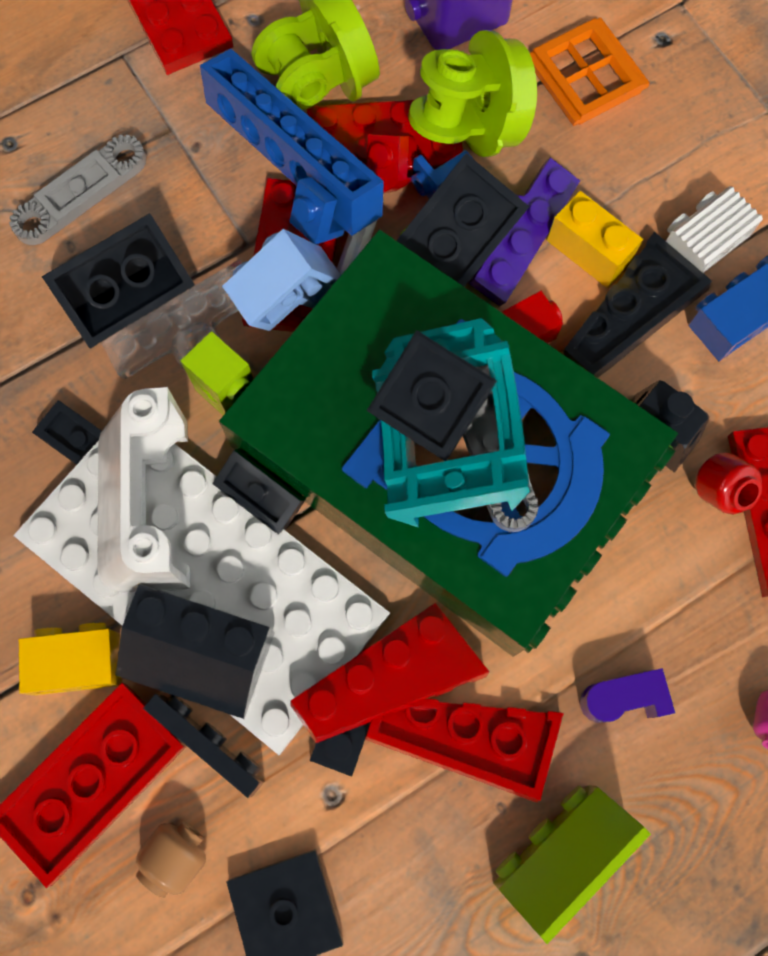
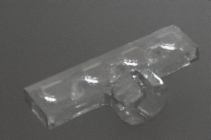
M238 259L101 342L117 374L125 380L161 357L171 353L178 364L184 369L180 360L212 331L220 338L217 333V325L239 311L222 286L232 277L233 271L242 264V261Z

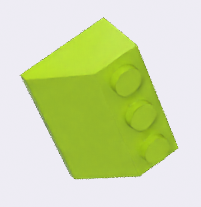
M579 785L574 788L561 802L564 810L553 822L548 818L543 820L529 835L528 838L532 843L520 856L516 852L511 853L496 869L499 877L493 884L546 944L561 931L651 835L641 823L597 786L588 785L583 789Z

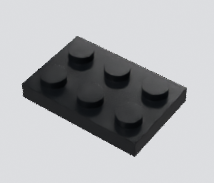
M465 153L397 239V242L465 287L530 206Z

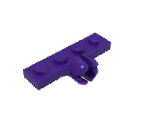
M550 157L542 165L524 196L517 195L530 207L468 284L499 307L505 304L550 232L555 216L565 207L580 180Z

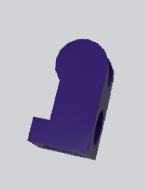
M663 668L590 685L582 692L580 697V708L583 714L589 720L596 723L615 721L625 711L642 707L645 708L647 718L675 714Z

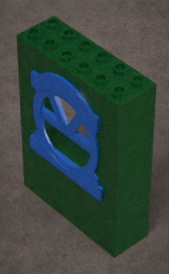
M380 229L219 420L233 449L241 448L306 497L305 502L513 657L523 650L529 653L533 648L536 649L551 629L545 621L549 615L554 618L559 611L562 612L572 600L577 590L571 584L573 581L579 583L584 575L587 576L598 563L602 554L596 549L598 547L603 549L608 541H612L622 529L627 519L621 514L626 516L634 505L637 506L651 487L649 482L658 471H662L674 455L675 450L669 446L678 435V432ZM482 318L493 328L495 335L502 341L508 342L521 419L524 418L531 408H534L546 421L555 438V447L525 444L527 463L550 465L558 468V475L553 490L548 498L539 506L537 515L531 525L519 532H508L499 528L494 522L472 520L454 511L419 517V528L388 518L385 514L387 484L384 481V449L381 420L366 411L377 394L376 384L372 378V370L382 367L387 359L384 352L394 338L414 334L416 330L423 332ZM508 501L501 502V511L509 519L517 520L523 517L519 515L516 507L511 511Z

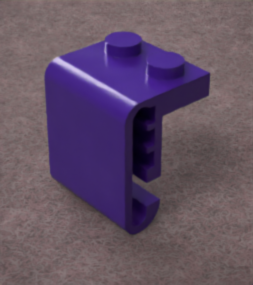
M405 0V8L411 21L418 23L431 46L435 50L451 49L467 42L479 31L494 30L505 25L510 18L513 0Z

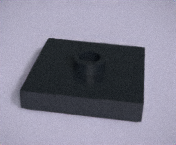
M416 330L366 411L442 460L447 461L498 381Z
M316 849L226 881L246 956H317L343 946V938Z

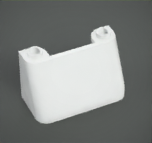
M168 387L145 388L136 390L128 395L100 433L98 441L97 570L102 583L116 592H136L139 584L157 590L190 588V567L187 564L178 563L171 559L169 539L158 528L146 525L145 464L167 463L166 454L170 447L178 441L188 442V422Z

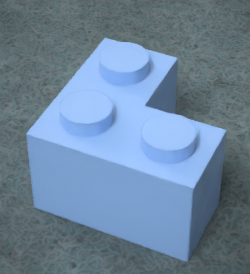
M282 229L280 232L268 237L264 241L262 249L249 261L237 266L232 273V277L222 287L249 326L270 331L299 304L313 309L341 274L320 246Z

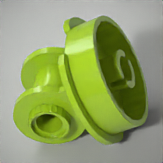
M299 0L302 11L301 15L285 17L274 21L256 38L251 52L254 64L264 74H278L280 78L277 81L276 88L301 110L310 108L320 102L331 89L338 85H341L346 97L354 102L361 98L362 88L378 80L380 76L374 45L364 21L352 0ZM317 49L319 54H310L309 52Z
M482 30L471 37L468 45L471 55L459 50L441 49L431 51L424 56L420 67V75L423 81L430 87L429 93L412 102L408 119L414 130L429 140L445 144H454L465 140L469 148L476 155L492 157L500 153L502 148L519 145L529 133L536 110L537 80L531 55L521 41L514 38L504 39L496 31Z

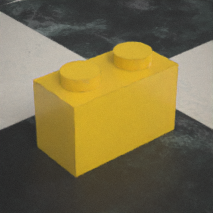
M579 191L555 216L547 241L608 288L631 263L643 238L582 191Z
M106 623L79 625V632L62 634V628H41L34 630V637L18 639L19 694L37 696L118 687L122 683V678L116 676L120 633L106 629Z

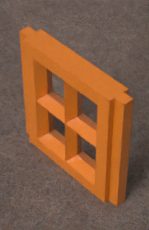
M601 17L598 19L594 18L534 48L533 52L530 53L536 75L573 126L581 125L640 94L642 90L648 88L650 84ZM589 38L604 57V59L588 66L574 47ZM566 50L581 69L567 78L563 76L551 59ZM608 64L624 84L609 93L594 74V71ZM585 76L601 96L584 105L570 85Z

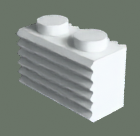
M729 186L719 195L714 191L707 194L696 206L697 212L690 217L683 213L674 220L667 229L670 235L666 242L704 273L739 244L748 239L763 218L761 214H757L756 209L751 208L750 203H746L745 198L740 197L739 192H735L734 187Z

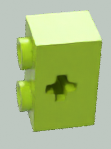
M212 331L180 360L195 390L222 415L228 411L254 380L249 364Z

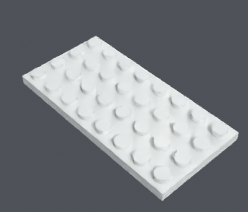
M97 442L13 536L118 623L123 625L135 592L124 593L110 589L102 583L97 570ZM173 444L166 454L167 463L145 464L146 525L158 528L169 539L171 559L178 563L187 564L190 567V588L160 591L268 626L275 632L245 719L231 716L275 753L281 755L303 727L302 722L291 708L290 701L359 655L388 618L390 612L283 529L278 535L212 484L216 479L213 473L176 444Z

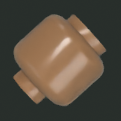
M184 821L178 827L167 823L159 825L136 856V864L139 869L136 873L137 879L149 891L159 897L165 898L168 893L172 895L182 894L206 862V854L199 845L204 839L203 836Z

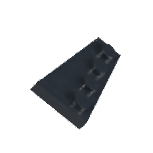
M654 232L647 240L645 248L627 266L625 274L618 283L614 284L607 292L602 304L596 311L591 313L564 348L563 355L599 378L707 292L712 280Z

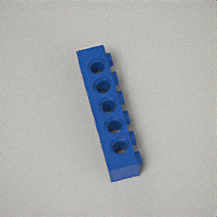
M229 49L200 65L206 104L296 186L298 180L312 177L337 199L333 219L351 236L382 217L384 181L234 50Z

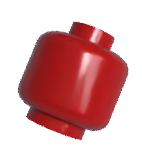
M722 452L711 456L701 465L696 475L695 488L699 497L722 513L734 515L749 510L759 501L762 494V478L760 471L753 464L735 454Z

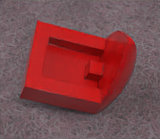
M368 134L367 167L384 181L383 193L397 191L412 181V176H407L409 136Z

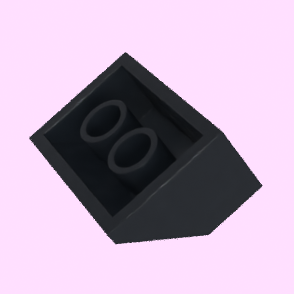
M150 213L42 276L90 349L195 286Z
M139 584L122 625L116 676L245 719L275 632L268 626Z

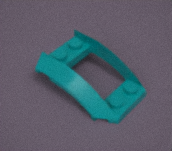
M482 318L421 332L475 367L488 365L490 376L498 381L492 392L500 451L416 467L414 441L381 420L384 449V481L387 484L386 516L419 528V517L507 501L511 511H513L530 492L521 412L508 342L502 341L495 335L493 328ZM414 334L394 338L384 352L387 359L382 367L372 370V378L375 381L377 393Z

